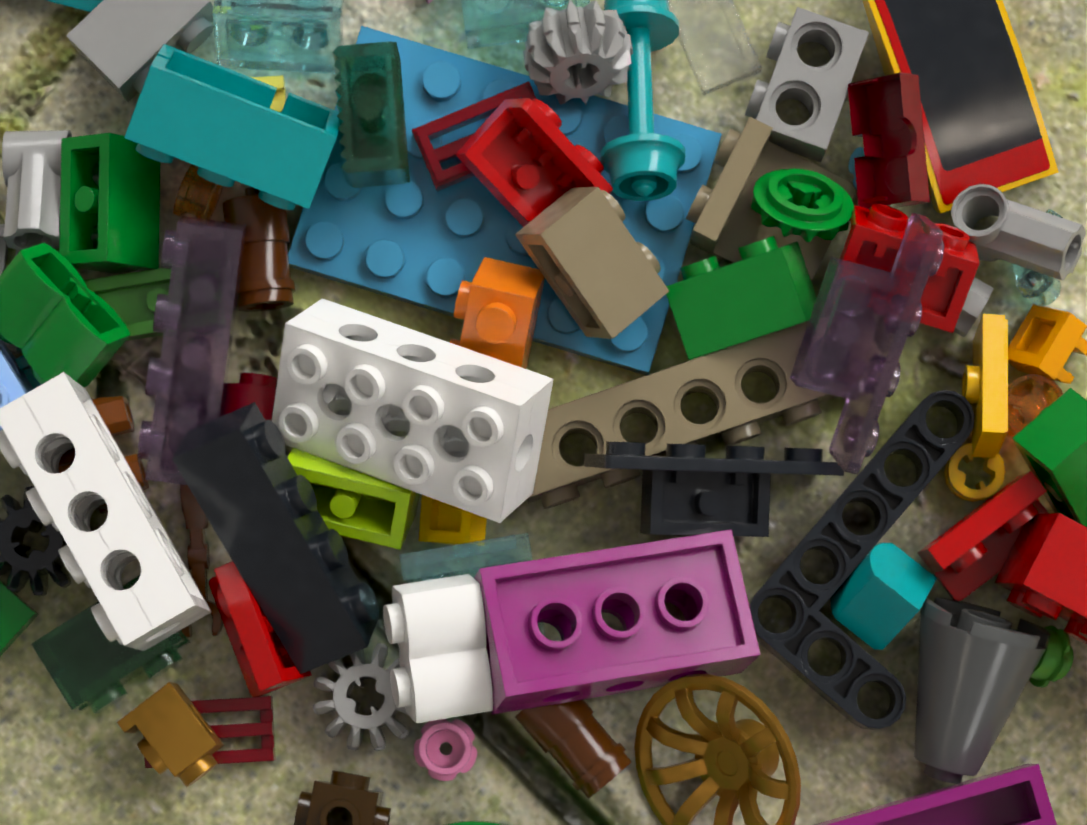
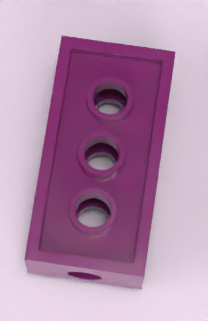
M732 529L479 568L474 577L480 583L485 612L486 649L493 691L492 715L662 687L673 680L693 674H711L720 677L740 674L761 655ZM665 603L677 606L683 613L685 621L672 617L668 613ZM601 613H610L617 617L623 626V631L610 628L604 622ZM538 623H548L555 627L561 636V641L547 639L540 632Z

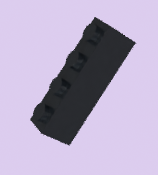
M253 402L189 430L172 460L299 673H305L367 648L379 619L377 599L372 589L366 583H360L348 563L347 548L339 533L334 529L329 530L318 512L316 495L310 482L303 475L296 474L286 457L285 443L278 427L271 420H265L256 403Z

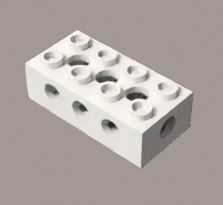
M322 298L285 323L272 422L281 432L285 445L501 523L533 494L554 379Z
M63 372L0 408V426L2 428L0 430V450L13 469L19 466L22 472L30 477L35 487L26 491L27 498L41 522L45 526L52 524L57 532L60 531L67 545L58 549L60 557L75 582L80 584L84 581L87 587L92 588L100 603L91 607V611L100 629L110 642L117 640L120 645L145 651L212 612L94 402L83 386ZM75 448V458L72 465L67 470L59 473L58 466L62 455L68 450ZM107 504L108 515L106 521L100 528L91 531L90 518L93 511L100 505ZM138 559L141 566L140 577L135 585L124 590L121 582L122 572L130 562Z

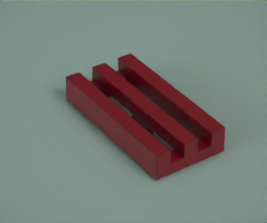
M529 81L412 129L413 137L422 154L436 191L475 176L463 162L445 170H442L440 165L442 162L457 157L455 155L457 151L473 134L437 149H433L430 140L490 116L505 99H536Z
M272 696L191 701L200 714L260 710V723L210 726L218 738L261 736V749L216 751L212 756L218 764L276 761ZM144 757L145 768H153Z

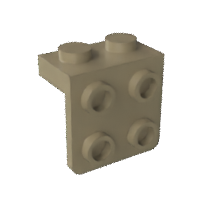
M749 117L742 133L730 129L721 145L714 163L724 169L714 189L702 185L689 209L686 219L696 224L692 231L690 244L731 264L742 260L738 250L739 247L775 236L778 247L798 241L812 281L832 240H824L814 236L808 243L799 235L791 234L783 237L780 228L762 225L761 215L751 209L754 185L762 175L771 171L806 169L830 178L843 187L852 199L855 195V187L849 180L769 142L773 127Z

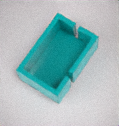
M163 44L150 66L124 138L136 142L135 150L152 160L170 164L175 157L198 166L197 174L212 183L233 187L235 181L258 189L260 190L258 197L277 208L294 210L297 204L309 209L337 139L342 113L292 93L288 94L282 112H277L270 109L277 90L276 87Z

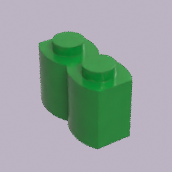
M45 242L20 250L0 275V340L21 349L25 359L31 366L33 376L40 384L64 372L81 386L87 387L131 335L115 310L101 297L89 290L72 264Z

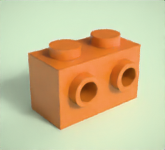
M484 257L472 282L461 281L455 302L454 318L464 320L460 340L451 339L450 343L527 369L545 281L541 271L536 268Z

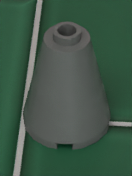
M935 597L934 602L926 598L920 611L914 757L925 764L924 773L944 782L960 784L963 775L975 776L978 774L1048 646L1051 634L1046 629L1020 618L1017 630L1011 628L1012 622L1000 617V611L947 598Z

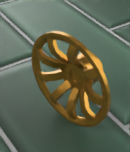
M693 674L681 677L667 683L653 694L640 716L636 728L634 750L636 770L642 791L651 810L662 825H691L698 813L717 795L720 799L716 807L713 825H732L733 816L738 805L746 825H769L760 814L756 801L758 791L766 796L785 799L781 816L775 825L795 824L801 797L798 761L791 741L778 718L760 698L746 687L730 679L711 674ZM694 690H710L721 693L716 710L717 722L709 720L697 708L693 698ZM676 698V704L682 718L698 734L684 733L664 724L659 716L667 704ZM738 701L750 709L762 723L753 719H741L735 722L734 714ZM654 738L665 746L695 754V759L666 767H653L652 740ZM779 754L783 762L786 781L770 777L778 767ZM700 776L703 783L689 796L675 814L666 802L659 785L671 784Z

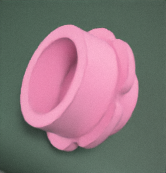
M447 719L429 721L422 727V736L414 744V756L420 767L428 769L430 777L439 781H450L455 779L458 773H466L473 767L477 758V749L473 746L475 735L469 725L459 719H455L452 722L447 721ZM444 742H448L452 746V752L449 755H443L440 752V745Z

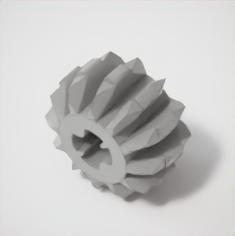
M569 0L566 9L558 11L552 8H545L542 20L529 23V33L526 36L527 41H525L526 50L523 51L525 69L529 71L530 79L534 81L540 95L555 94L560 105L566 103L571 98H581L586 105L590 96L598 94L604 97H611L613 85L627 82V72L629 65L632 64L631 55L633 54L631 36L627 34L626 26H623V21L619 18L617 10L603 11L597 0L591 1L585 7H576Z
M378 643L373 650L371 664L366 663L364 649L350 654L354 665L350 668L340 658L329 662V667L340 675L336 682L325 677H316L314 680V687L323 691L333 692V700L319 701L313 705L314 713L324 715L337 711L339 716L330 722L325 729V733L331 738L340 734L348 724L352 726L347 739L348 749L355 751L359 749L365 729H369L371 744L375 751L384 750L386 747V740L381 729L385 725L399 739H404L408 735L406 727L395 718L398 711L407 713L405 707H396L390 683V670L400 667L399 658L387 670L383 669L388 655V646ZM370 678L377 680L375 685L376 691L385 695V699L381 709L371 706L372 714L366 716L359 713L360 703L351 699V692L356 684L364 688L363 680Z

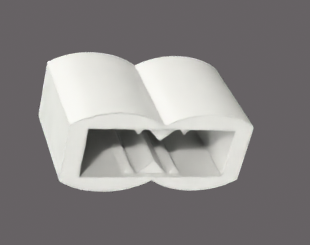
M464 574L392 586L393 604L384 605L383 619L388 642L390 644L398 643L400 667L390 670L391 690L396 707H405L406 713L415 723L493 711L492 679L486 649V622L480 583L471 575Z

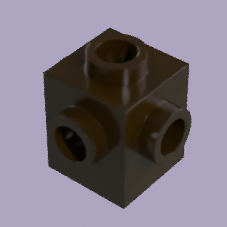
M332 770L330 782L314 781L312 793L301 791L294 825H329L328 816L335 807H344L350 811L352 825H389L391 808L381 806L384 792L368 790L371 777Z

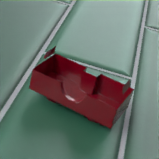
M899 72L849 83L848 94L852 136L863 137L865 155L854 158L858 206L871 209L873 204H883L893 208H900L930 202L919 76Z

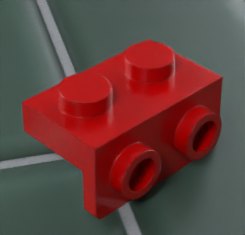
M505 99L455 154L523 227L571 188L599 187L600 190H604L609 194L613 190V187L601 175L604 167L598 158L585 147L577 144L574 146L559 130L562 126L559 116L547 104L538 99Z

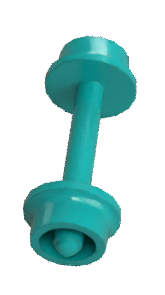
M604 0V11L617 10L619 18L623 21V26H626L627 34L631 36L633 54L631 55L632 64L629 65L627 72L629 135L621 136L608 142L600 151V160L604 170L610 173L612 191L617 196L634 201L660 199L671 194L677 187V171L685 163V147L680 141L670 136L654 133L651 52L660 50L675 41L679 36V20L670 12L668 0Z

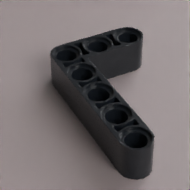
M941 390L933 392L911 412L749 601L757 641L851 723L863 729H881L889 727L899 720L906 705L904 688L892 673L819 610L969 437L974 427V412L967 399L955 391ZM936 406L945 407L954 414L957 421V431L954 437L947 439L939 438L931 433L926 424V413L929 408ZM901 454L911 459L916 468V479L912 485L907 487L896 486L888 480L884 471L885 460L888 456ZM862 502L871 508L875 516V526L870 534L862 536L848 531L842 519L843 509L846 504ZM813 549L821 550L832 559L834 572L828 583L813 584L803 576L800 562L806 551ZM768 598H780L789 605L793 617L788 630L782 633H771L764 629L758 618V610L762 601ZM817 640H828L834 643L840 651L841 664L838 670L831 676L819 675L809 666L807 659L808 650L812 643ZM867 682H877L884 686L890 697V705L886 714L878 719L865 716L858 707V692Z

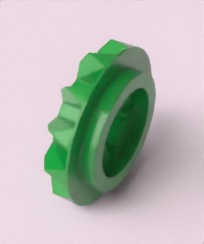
M780 169L762 175L754 185L751 209L761 215L762 225L780 228L783 237L791 234L799 235L808 243L814 236L824 240H833L838 232L848 230L854 208L852 198L843 187L820 173L806 169Z

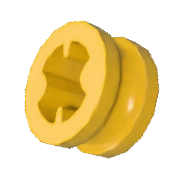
M972 443L960 447L945 464L944 477L946 485L951 493L961 500L969 502L984 500L997 492L1004 481V461L1000 454H996L995 458L981 457L985 460L983 470L991 475L987 486H985L983 481L975 485L976 489H971L964 485L966 474L958 470V465L962 458L966 463L973 460Z

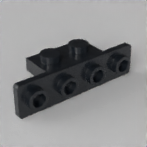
M606 441V454H585L584 467L642 469L640 533L654 535H699L732 529L733 536L769 537L771 473L844 476V463L823 462V449L784 448V460L764 459L765 447L726 446V458H705L706 445L667 443L666 456H645L646 443Z

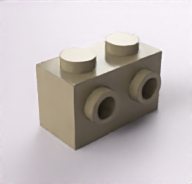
M575 187L569 189L519 230L515 236L585 336L613 339L667 294L669 290L658 275L661 267L654 254L645 245L634 240L623 224L625 213L622 207L611 194L600 190L599 187Z

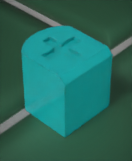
M881 543L868 553L832 595V613L837 621L874 650H883L920 611L937 578L893 543Z

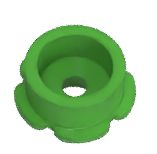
M1053 625L1042 627L1051 635L1048 646L1029 679L1030 683L1036 687L1043 688L1050 681L1055 682L1062 679L1069 672L1073 663L1074 653L1068 634L1063 629H1057Z

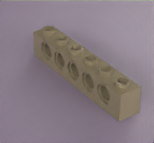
M856 303L815 317L807 322L733 345L548 409L533 494L527 499L528 503L541 499L544 509L579 498L578 486L602 479L604 487L609 488L641 476L639 469L572 466L562 459L559 452L560 445L566 437L572 434H584L595 443L596 454H606V441L627 442L620 432V424L625 417L633 413H642L649 416L656 425L657 434L651 442L646 444L645 456H666L667 443L700 445L722 437L725 446H731L761 435L760 423L783 416L785 425L788 426L821 414L822 411L819 406L821 402L843 395L845 404L849 405L882 393L879 382L887 380L893 373L870 307ZM815 351L827 354L835 364V377L823 383L809 379L803 371L802 358L806 354ZM752 372L767 374L775 383V398L767 403H754L750 401L742 391V379ZM696 392L708 395L716 406L715 418L706 424H694L688 421L682 414L680 407L684 397Z

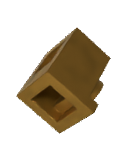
M168 682L117 722L124 733L134 734L140 730L145 738L138 742L137 746L150 765L160 775L169 769L173 776L179 777L186 787L198 781L218 764L212 754L224 746L177 683Z

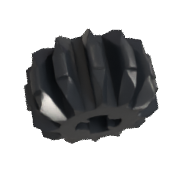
M30 486L25 488L23 494L24 508L10 495H5L0 499L3 509L9 515L5 520L0 518V576L11 570L7 579V589L19 593L25 587L27 581L30 580L33 594L45 596L48 591V574L62 588H67L71 585L70 576L63 568L65 564L58 552V549L64 547L67 543L60 531L57 532L52 524L45 526L47 530L41 533L43 537L50 539L47 549L44 552L33 550L29 558L25 554V552L31 549L30 546L23 544L25 534L28 531L38 533L44 525L27 498L26 491L34 487Z

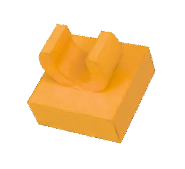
M1033 304L1008 346V363L1018 371L1071 384L1074 376L1067 372L1063 366L1072 352L1087 356V341L1081 337L1087 325L1070 312Z

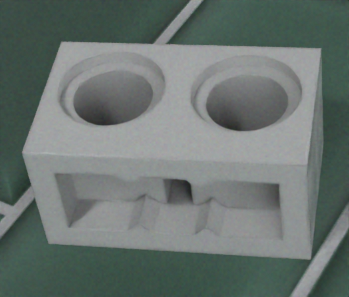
M797 7L791 25L782 22L777 24L766 58L777 61L770 83L757 80L745 116L752 117L773 127L769 142L790 152L822 162L846 98L848 84L852 81L869 32ZM806 42H817L828 50L830 61L820 67L809 66L800 59L797 48ZM788 99L800 101L808 109L810 119L801 125L786 124L778 117L776 106Z

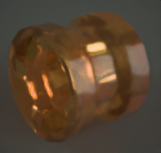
M1027 374L1018 377L1008 385L1007 437L1012 439L1034 420L1044 408L1050 406L1063 395L1062 390L1053 380L1043 375ZM1013 406L1020 408L1021 413L1024 415V421H1023V423H1022L1023 417L1020 415L1019 410L1016 409V408H1013Z

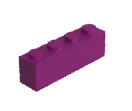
M1023 764L967 780L960 784L950 785L814 825H1057L1039 764Z

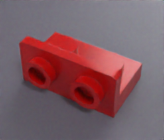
M873 204L871 209L855 205L850 220L851 229L830 283V295L953 333L980 264L976 244L969 241L970 237L967 233L950 225L936 223L930 229L908 222V216L905 213L887 205Z
M1032 471L1017 476L917 552L953 600L962 601L999 573L1024 524L1037 514L1048 513L1038 500L1047 491Z
M231 561L215 568L216 576L209 580V587L217 608L221 613L224 627L250 695L252 697H261L312 676L311 671L299 673L234 562Z

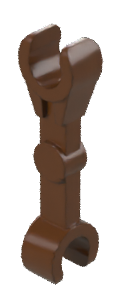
M183 478L180 482L181 507L186 529H190V544L187 548L189 570H192V578L212 611L210 613L213 619L212 635L217 636L223 628V621L216 603L208 600L207 569L210 566L209 546L205 542V529L208 528L209 520ZM191 624L181 629L186 637H192Z

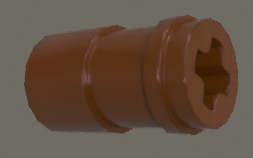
M253 187L245 188V196L232 198L222 203L227 249L231 252L234 276L232 297L236 299L238 311L258 312L286 308L294 304L293 293L296 291L295 282L291 279L288 255L290 236L287 210L277 208L262 201L258 197L260 190Z
M584 700L524 709L519 712L515 718L545 753L549 752L574 781L572 785L577 791L581 790L588 799L632 762L624 753L626 749L620 742L617 744L592 715L594 711Z

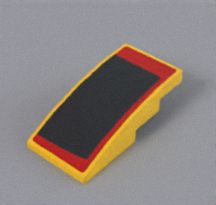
M862 0L884 75L900 72L919 76L928 186L934 210L940 214L950 211L953 201L959 193L969 186L978 184L992 185L1001 190V192L1058 173L1041 111L1003 0Z

